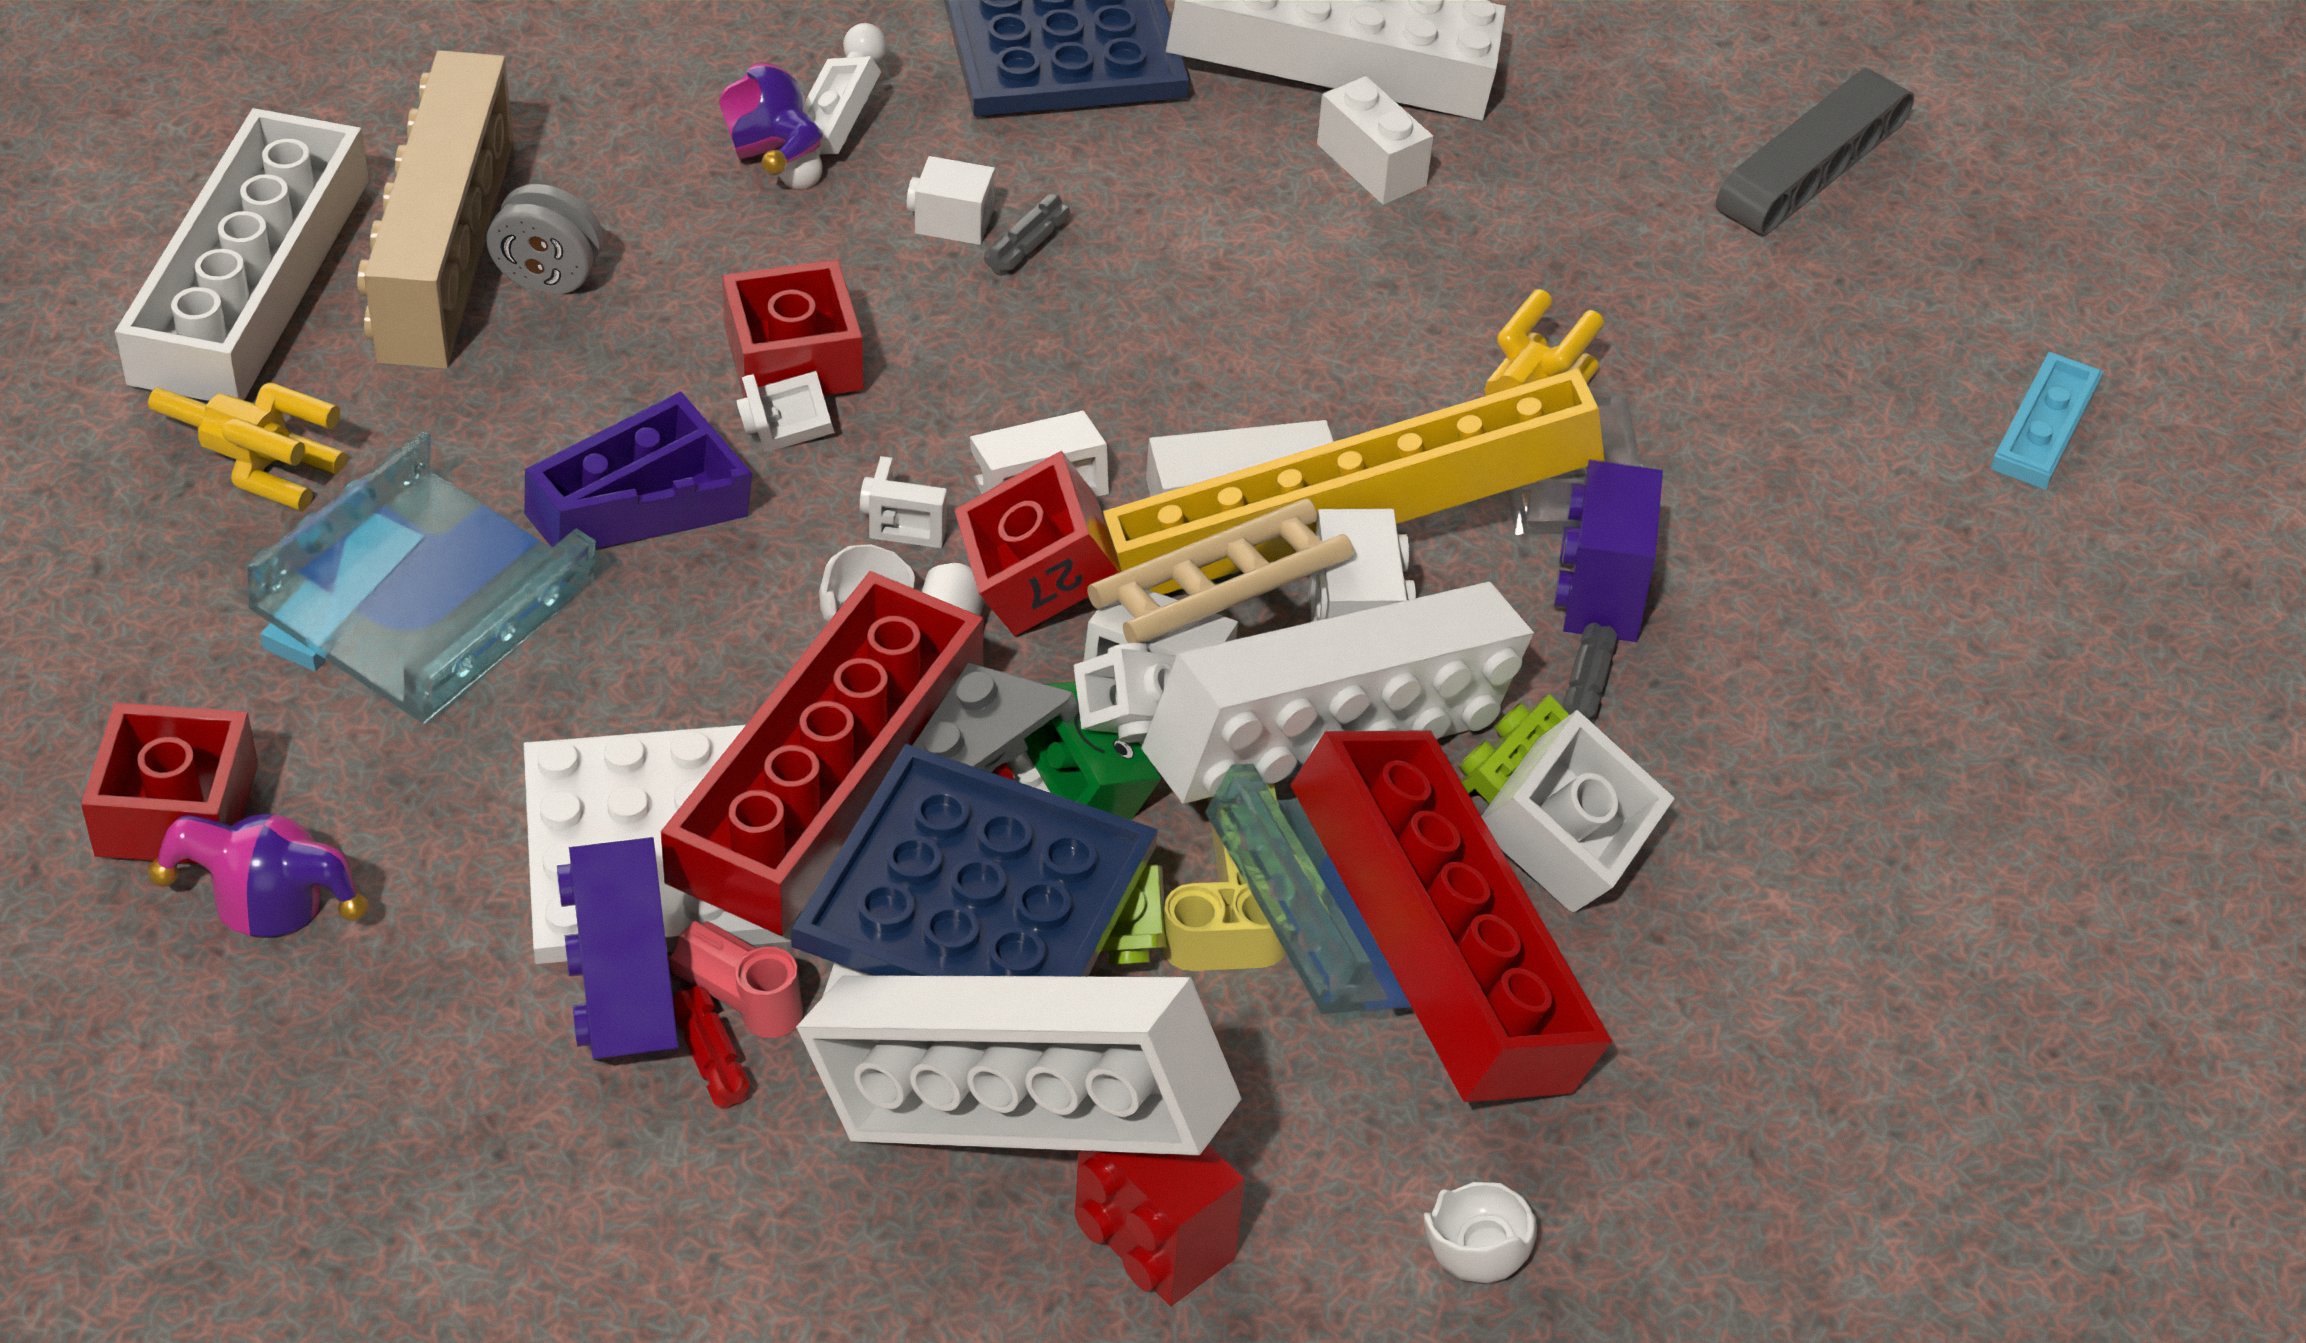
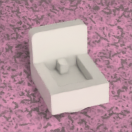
M816 371L759 388L754 374L742 377L747 397L736 400L747 435L758 432L765 452L835 433Z

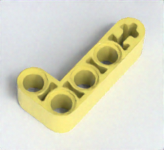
M1262 783L1232 791L1222 797L1207 798L1219 882L1181 885L1172 890L1166 898L1164 923L1167 948H1161L1164 957L1173 966L1190 971L1263 968L1276 964L1287 953L1293 899L1274 783Z

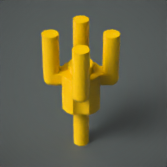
M1541 289L1534 290L1497 336L1498 345L1507 357L1487 380L1484 388L1485 396L1577 368L1580 369L1587 384L1599 369V363L1592 355L1582 353L1604 327L1603 317L1596 311H1586L1558 346L1550 348L1546 339L1541 334L1530 333L1552 306V298L1546 291Z
M275 383L264 384L259 390L255 404L221 393L215 395L208 404H204L160 387L155 388L149 396L148 407L150 410L199 427L198 440L202 447L236 459L231 473V481L237 488L303 512L311 504L312 490L264 472L265 467L276 460L293 466L302 462L337 475L347 464L348 457L345 452L288 432L283 413L327 429H333L339 421L340 408Z

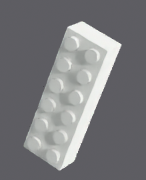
M1175 0L1166 52L1334 89L1367 76L1395 102L1483 121L1497 69L1506 6L1491 3L1488 0Z
M252 108L115 330L126 385L150 390L160 387L182 396L210 401L218 393L242 400L246 398L369 182L362 129L360 127Z
M1489 581L1180 652L1176 656L1141 749L1182 804L1208 797H1222L1235 790L1262 783L1272 784L1281 781L1285 777L1297 775L1325 731L1431 730L1436 740L1468 730L1478 731L1490 725L1498 716L1500 704L1513 677L1521 668L1522 657L1534 632Z
M842 976L796 1026L850 1141L1200 1155L1242 1099L1191 977Z

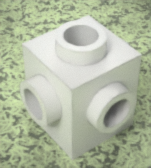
M1125 643L1110 647L1107 654L1074 664L1081 729L1118 733L1119 741L1121 742L1144 741L1176 656L1148 652L1147 644Z

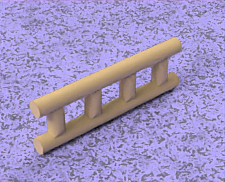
M1305 498L1092 583L1088 586L1087 590L1091 603L1097 609L1119 601L1134 617V619L1123 623V633L1127 642L1145 643L1353 557L1354 549L1350 539L1345 534L1322 541L1306 526L1316 521L1317 512L1313 503ZM1281 536L1297 551L1294 554L1269 563L1254 546ZM1228 557L1244 573L1215 585L1199 568ZM1174 579L1190 595L1160 607L1145 590Z

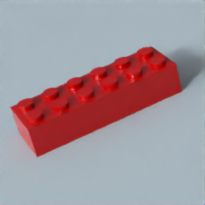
M869 571L660 831L664 883L777 935L783 936L810 900L904 745L913 746L966 665L973 663L983 666L984 617Z
M1325 731L1290 786L1463 1102L1572 1094L1612 1043V1039L1432 731Z

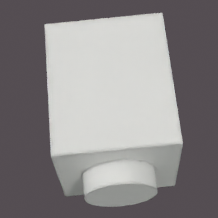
M929 156L921 177H912L907 193V210L915 211V233L981 245L994 210L995 167Z

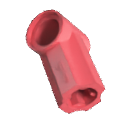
M693 921L679 935L677 946L670 956V967L673 974L694 986L697 985L708 990L709 995L739 1011L745 1027L755 1035L763 1038H778L788 1035L796 1029V1026L802 1021L804 1009L798 966L794 957L789 952L778 947H760L756 949L709 921L702 924Z

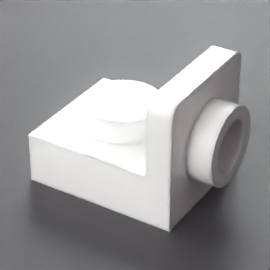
M880 456L875 477L864 478L860 494V513L869 514V538L942 548L946 534L947 489L893 481V458Z

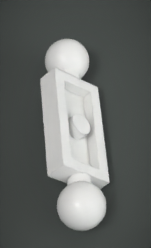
M860 23L853 26L846 33L843 42L844 52L847 57L827 59L805 100V113L822 130L821 144L814 152L787 163L785 170L779 176L788 187L800 190L813 187L819 181L823 170L819 155L839 154L846 142L847 136L881 74L877 64L886 54L887 40L884 33L877 26L869 23Z

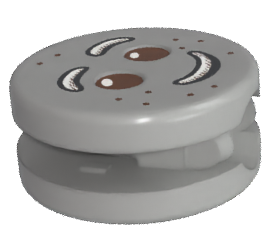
M529 184L518 187L507 195L501 205V211L495 216L488 229L486 241L493 262L503 274L516 284L543 292L566 294L578 289L588 277L592 265L602 250L603 231L592 210L573 194L550 185Z

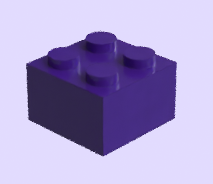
M1589 460L1584 484L1572 483L1567 520L1577 521L1576 527L1564 526L1559 563L1570 564V571L1559 570L1554 607L1565 608L1563 632L1583 634L1584 627L1596 622L1602 627L1611 626L1617 633V640L1637 642L1656 557L1663 470Z

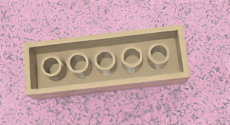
M437 50L430 73L423 72L419 85L420 105L418 109H410L407 123L408 141L406 145H399L397 148L395 159L396 178L394 182H387L383 194L384 215L382 221L375 220L373 222L370 236L371 255L369 260L362 259L359 264L357 286L359 294L367 296L368 306L364 318V333L366 339L374 341L377 363L447 369L513 148L514 138L505 56Z

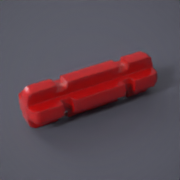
M696 985L688 991H678L673 997L674 1016L680 1029L687 1033L684 1039L702 1079L709 1082L706 1088L713 1103L722 1109H727L733 1104L744 1103L750 1094L748 1090L750 1082L742 1065L735 1062V1059L738 1057L720 1016L712 1011L715 1006L708 990Z

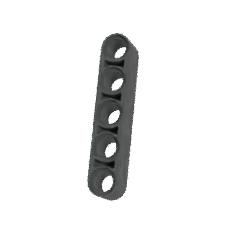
M1868 68L1860 70L1735 168L1723 182L1716 199L1717 210L1757 233L1767 236L1897 131L1911 112L1914 103L1913 92Z

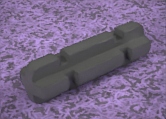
M1047 195L985 252V263L992 267L995 274L1000 276L1006 275L1069 218V206L1062 203L1059 195Z
M1593 622L1584 627L1580 641L1581 645L1577 652L1569 680V687L1563 702V708L1569 715L1578 710L1593 724L1617 638V633L1611 626L1602 627L1598 623Z

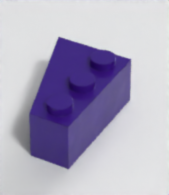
M680 391L526 468L524 514L557 555L562 556L748 517L752 473Z
M654 837L569 847L570 864L557 865L561 907L575 905L578 933L564 936L569 977L583 975L586 1003L572 1005L577 1047L591 1045L593 1060L678 1049Z

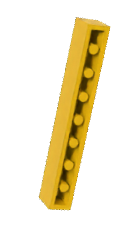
M1577 368L1103 511V515L1121 572L1305 498L1313 503L1317 515L1318 509H1394L1395 522L1398 524L1587 467L1589 460L1604 462L1599 408L1580 369ZM1317 519L1315 522L1306 525L1314 534L1316 532ZM1281 536L1254 546L1268 562L1279 560L1297 552ZM1228 557L1199 568L1210 580L1241 571ZM1172 579L1148 590L1163 595L1183 588Z

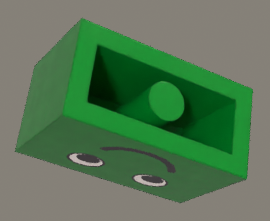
M1075 681L1046 684L1073 692L1078 702ZM1079 711L1075 717L1066 723L1057 715L1024 738L1028 747L1026 752L1050 793L1129 820L1134 818L1161 780L1152 762L1141 749L1142 746L1139 742L1119 741L1118 733L1081 729Z

